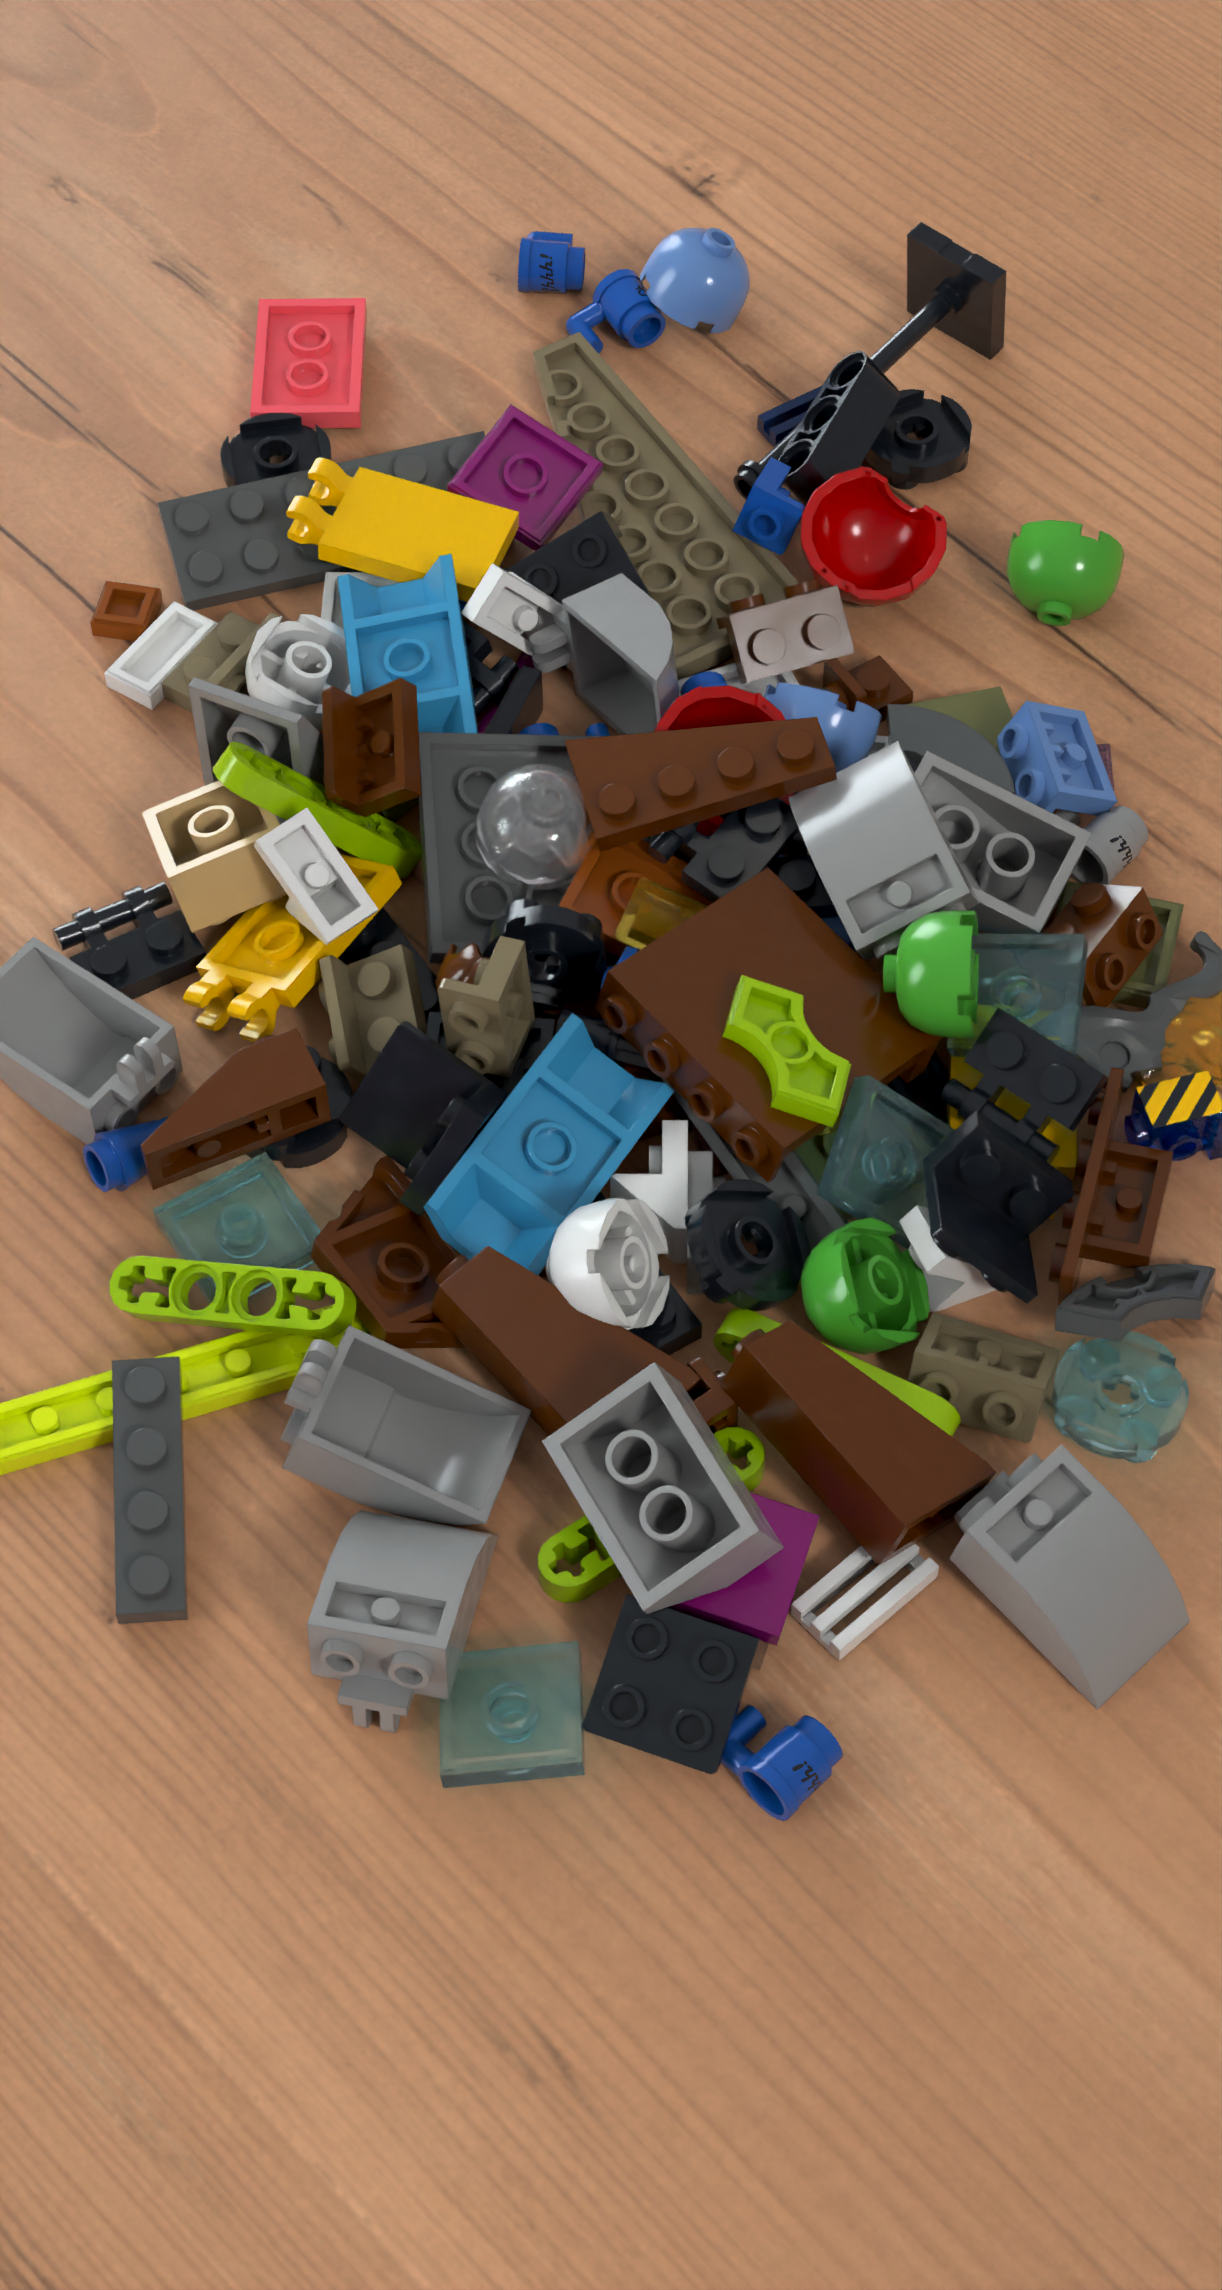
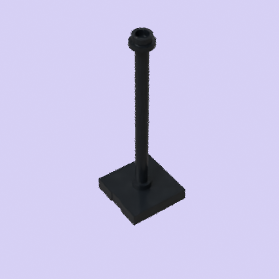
M920 222L907 234V311L914 316L885 342L870 359L885 374L935 327L991 360L1004 347L1006 270L982 256L968 251L954 243L952 239ZM798 425L758 463L746 460L738 467V474L734 477L733 482L742 497L747 499L753 484L770 458L778 460Z

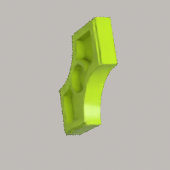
M741 975L735 990L723 1037L747 1049L763 1066L771 1084L772 1108L833 1128L840 1112L851 1064H849L848 1060L826 1049L812 1034L804 1018L802 994Z

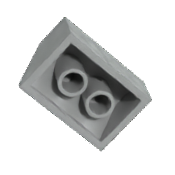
M655 1362L542 1441L640 1607L647 1614L727 1588L784 1548L682 1383Z

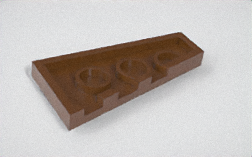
M817 717L564 740L600 852L837 780L835 764Z

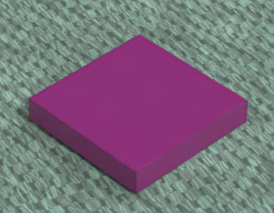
M510 404L449 482L447 491L518 511L519 528L514 538L533 551H537L549 543L601 475L603 463Z
M750 1492L784 1548L727 1588L667 1608L747 1634L777 1646L820 1516Z

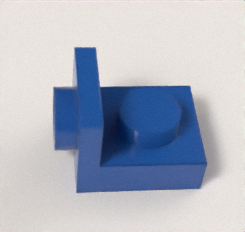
M771 457L753 484L732 531L778 555H782L787 549L801 520L805 506L790 498L791 491L782 487L791 467Z

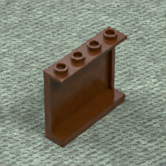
M768 867L607 972L595 1005V1009L601 1014L606 1025L613 1032L621 1034L644 1057L651 1071L657 1076L664 1078L688 1102L692 1112L700 1120L708 1122L732 1146L738 1159L745 1165L752 1167L767 1183L775 1179L785 1156L828 1126L772 1108L771 1084L763 1066L747 1049L723 1037L735 990L741 975L802 994L803 1014L812 1034L830 1052L849 1061L851 1068L837 1119L896 1077L900 1076L908 1084L922 1074L941 1039L940 1036L929 1035L911 1026L900 1013L896 993H884L883 979Z

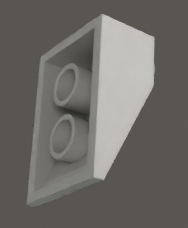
M195 677L192 679L188 688L205 785L218 781L213 772V766L227 746L234 741L243 743L324 786L323 735L303 715ZM276 815L280 825L286 821Z
M926 751L915 771V775L980 903L967 911H976L978 930L1001 937L1013 954L1023 959L1037 942L1092 833Z

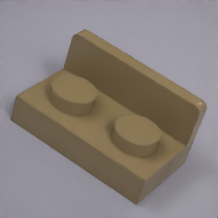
M230 611L161 683L164 699L193 713L188 685L194 677L250 696L247 690L245 669L257 631L269 620L280 616L271 612L258 625Z
M500 936L490 960L483 958L480 961L473 984L443 978L437 992L447 1050L480 1074L490 1073L510 1078L535 1021L525 941Z
M397 945L349 965H346L333 955L319 960L323 981L319 983L318 991L322 1005L329 1014L333 1035L329 1039L328 1047L331 1058L339 1071L361 1083L397 1026L404 1021L411 1023L426 1034L427 1023L414 955L404 945Z
M933 1312L916 1347L908 1382L947 1400L959 1413L961 1424L1023 1443H1029L1033 1438L1041 1405L1054 1375L1060 1350Z

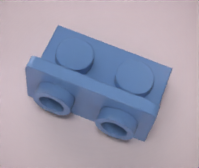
M1025 701L998 735L997 745L1011 774L1015 795L1051 813L1055 809L1098 816L1101 813L1109 812L1118 802L1084 711Z

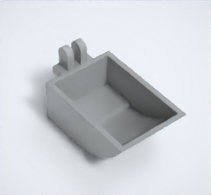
M620 573L562 600L563 610L554 613L555 623L533 633L529 638L531 650L535 653L532 657L534 669L541 670L542 673L551 672L564 665L573 672L576 696L620 735L654 732L659 720L675 699L679 697L671 625L660 604L624 574Z
M899 741L837 772V780L805 789L788 798L800 833L856 951L868 961L877 957L878 961H882L885 954L897 955L901 935L913 921L929 913L949 910L967 911L980 904Z
M32 937L0 968V1078L43 1116L84 1143L94 1142L96 1133L134 1125L139 1113L157 1095L167 1093L176 1083L183 1069L175 1028L164 1019L35 937Z
M349 1325L337 1347L325 1340L316 1339L311 1342L284 1401L285 1404L294 1407V1410L280 1439L292 1445L282 1468L352 1501L393 1515L425 1522L452 1525L486 1524L532 1410Z
M1062 1444L1044 1461L1034 1453L1010 1477L1002 1471L957 1511L953 1517L964 1532V1535L949 1559L1097 1710L1190 1622L1182 1595L1167 1565L1148 1536L1123 1505Z
M362 1510L351 1517L341 1532L330 1556L307 1622L312 1675L342 1680L337 1695L338 1704L352 1706L353 1724L355 1726L369 1728L373 1712L379 1711L381 1730L396 1733L401 1716L407 1717L414 1694L445 1700L449 1699L499 1535Z

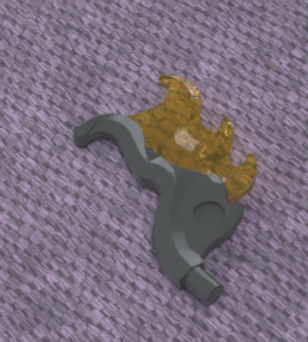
M1197 932L1190 942V948L1202 958V970L1196 975L1170 984L1150 994L1144 1011L1130 1012L1094 1005L1072 1007L1052 1015L1032 1029L1107 1077L1110 1075L1111 1067L1124 1069L1123 1093H1126L1133 1082L1132 1078H1135L1140 1086L1204 1071H1209L1215 1086H1221L1222 950L1207 933Z

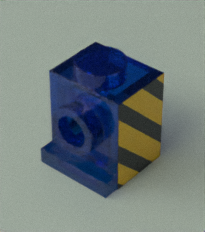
M1209 1071L1136 1087L1131 1114L1125 1116L1124 1119L1128 1143L1174 1152L1172 1161L1185 1160L1206 1150L1210 1160L1222 1158V1100Z

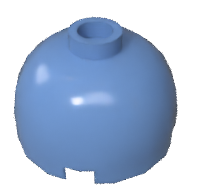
M683 228L664 237L652 252L639 275L641 282L647 279L650 284L646 295L665 315L692 329L696 328L699 321L714 324L710 333H721L732 327L750 290V275L744 257L735 246L732 237L717 228Z
M777 683L776 688L770 684L767 685L764 698L779 709L786 720L818 718L835 764L836 773L868 757L876 739L882 717L878 710L857 701L854 712L847 710V705L838 701L839 694L826 690L789 683Z

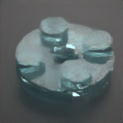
M1130 1331L1121 1341L1101 1338L1084 1344V1338L1074 1343L1064 1353L1058 1363L1052 1388V1401L1055 1409L1054 1421L1057 1429L1061 1434L1071 1438L1078 1445L1092 1453L1108 1458L1125 1459L1132 1463L1148 1461L1155 1455L1157 1449L1165 1446L1175 1437L1184 1420L1189 1399V1388L1186 1377L1183 1382L1181 1373L1175 1367L1176 1358L1167 1347L1157 1340L1134 1331ZM1119 1383L1125 1384L1131 1388L1129 1397L1134 1402L1124 1405L1113 1403L1102 1390L1104 1388L1114 1391Z

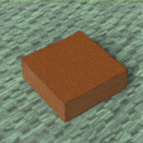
M105 581L90 622L93 636L136 641L158 617L163 603L161 589Z

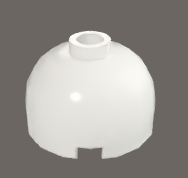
M300 614L298 621H285L280 623L282 616L273 618L257 631L248 655L245 669L248 693L250 697L303 715L317 730H321L323 717L322 691L335 686L352 695L344 630L335 623L315 615Z
M609 1198L581 1206L568 1215L556 1230L546 1262L547 1278L549 1283L556 1286L569 1304L579 1312L611 1325L622 1326L627 1330L644 1328L652 1325L663 1311L669 1291L670 1275L659 1276L658 1261L659 1254H669L667 1240L658 1217L644 1201L639 1199Z

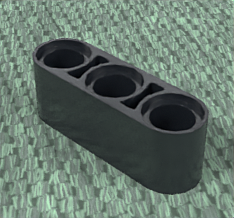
M853 352L836 364L778 458V461L791 467L784 485L805 507L813 492L832 476L860 467L900 398V391L865 352Z

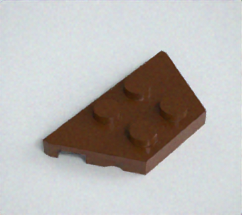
M388 1155L382 1157L375 1164L372 1177L360 1192L357 1190L353 1191L342 1205L340 1216L335 1220L329 1221L315 1238L310 1257L322 1272L333 1275L352 1290L356 1298L355 1314L372 1336L399 1349L466 1348L431 1311L439 1286L435 1282L437 1276L450 1262L462 1254L441 1239L426 1211L419 1216L399 1202L411 1182Z

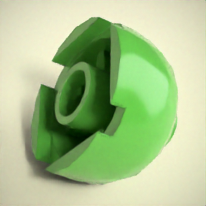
M1044 520L1022 525L1020 536L1018 537L1015 532L1011 536L1007 556V576L1014 596L1028 610L1036 613L1038 620L1053 626H1065L1070 624L1071 620L1082 619L1101 610L1116 590L1125 555L1122 545L1111 535L1100 531L1098 541L1082 536L1083 524L1070 521Z
M949 910L929 913L913 921L902 933L897 955L885 954L884 993H896L902 1016L911 1026L929 1035L946 1038L975 1037L973 1023H977L979 954H976V950L972 949V935H979L976 911Z
M872 1217L855 1220L824 1237L806 1259L801 1276L804 1309L816 1330L835 1347L862 1355L893 1349L915 1340L921 1333L915 1332L917 1323L928 1318L930 1308L928 1286L922 1269L912 1259L909 1249L901 1252L897 1245L889 1238V1236L898 1232L889 1224Z

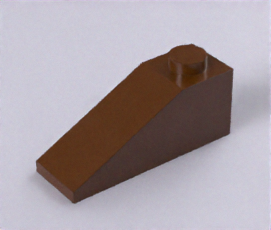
M297 1027L278 1035L264 1036L256 1040L252 1045L237 1050L140 1145L148 1180L153 1190L331 1121L326 1083Z

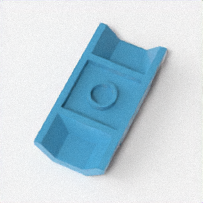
M452 554L439 556L422 579L382 587H375L350 574L337 576L352 696L356 697L396 679L403 678L417 686L418 732L478 733L471 672Z
M572 1013L425 1204L424 1209L441 1239L461 1254H465L470 1260L486 1246H490L534 1274L539 1275L546 1265L557 1228L578 1207L593 1202L674 1090L665 1083L635 1078L594 1047L583 1021Z

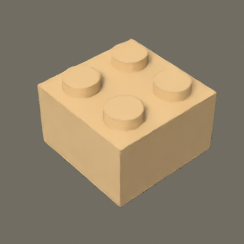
M219 780L141 812L167 878L192 933L208 926L222 924L234 915L265 902L277 901L287 894L254 848L257 839L280 825L276 815L233 793Z

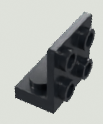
M603 511L596 513L505 570L515 573L562 605L563 599L620 573L624 574L653 598L619 540L623 536L613 517ZM564 665L560 668L567 669L568 667Z
M404 1021L397 1026L341 1113L340 1121L406 1168L404 1175L411 1179L412 1182L399 1202L421 1216L425 1212V1204L501 1107L509 1094L411 1023Z
M976 1110L923 1159L931 1227L930 1234L935 1244L945 1254L952 1258L960 1256L980 1270L984 1279L994 1289L1002 1293L1009 1291L1028 1304L1038 1295L1029 1235L1074 1195L1072 1180Z
M626 1594L583 1722V1728L589 1733L707 1774H715L719 1769L751 1669H761L769 1644L761 1639L669 1608L647 1614L642 1610L634 1596Z

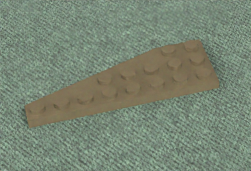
M580 332L534 351V370L553 431L603 463L601 475L577 505L581 521L587 520L600 511L613 517L623 535L619 538L622 546L651 596L660 604L670 622L677 680L696 675L733 658L727 629H719L716 618L732 614L729 602L762 593L765 604L786 599L783 588L798 584L799 582L772 551L732 531L739 517L738 512Z

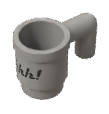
M1116 806L1109 812L1099 814L1084 828L1092 834L1071 877L1081 884L1084 882L1110 884L1140 854L1141 847L1148 841V830L1141 817L1125 806ZM1060 810L1055 814L1077 826L1080 824V817L1077 812Z

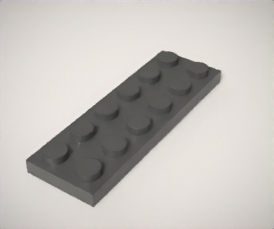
M484 431L337 464L347 475L353 478L359 467L447 491V485L485 438ZM310 469L158 503L161 523L185 607L195 611L325 581V572H362L318 559V545L300 544L287 537V532L295 519L287 517L286 511L295 496L308 497L316 482L308 478ZM321 506L326 513L332 516L337 509L336 506Z

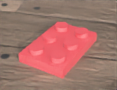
M366 298L259 299L250 406L251 418L267 413H291L300 416L302 425L310 428H316V425L320 428H361L367 325Z

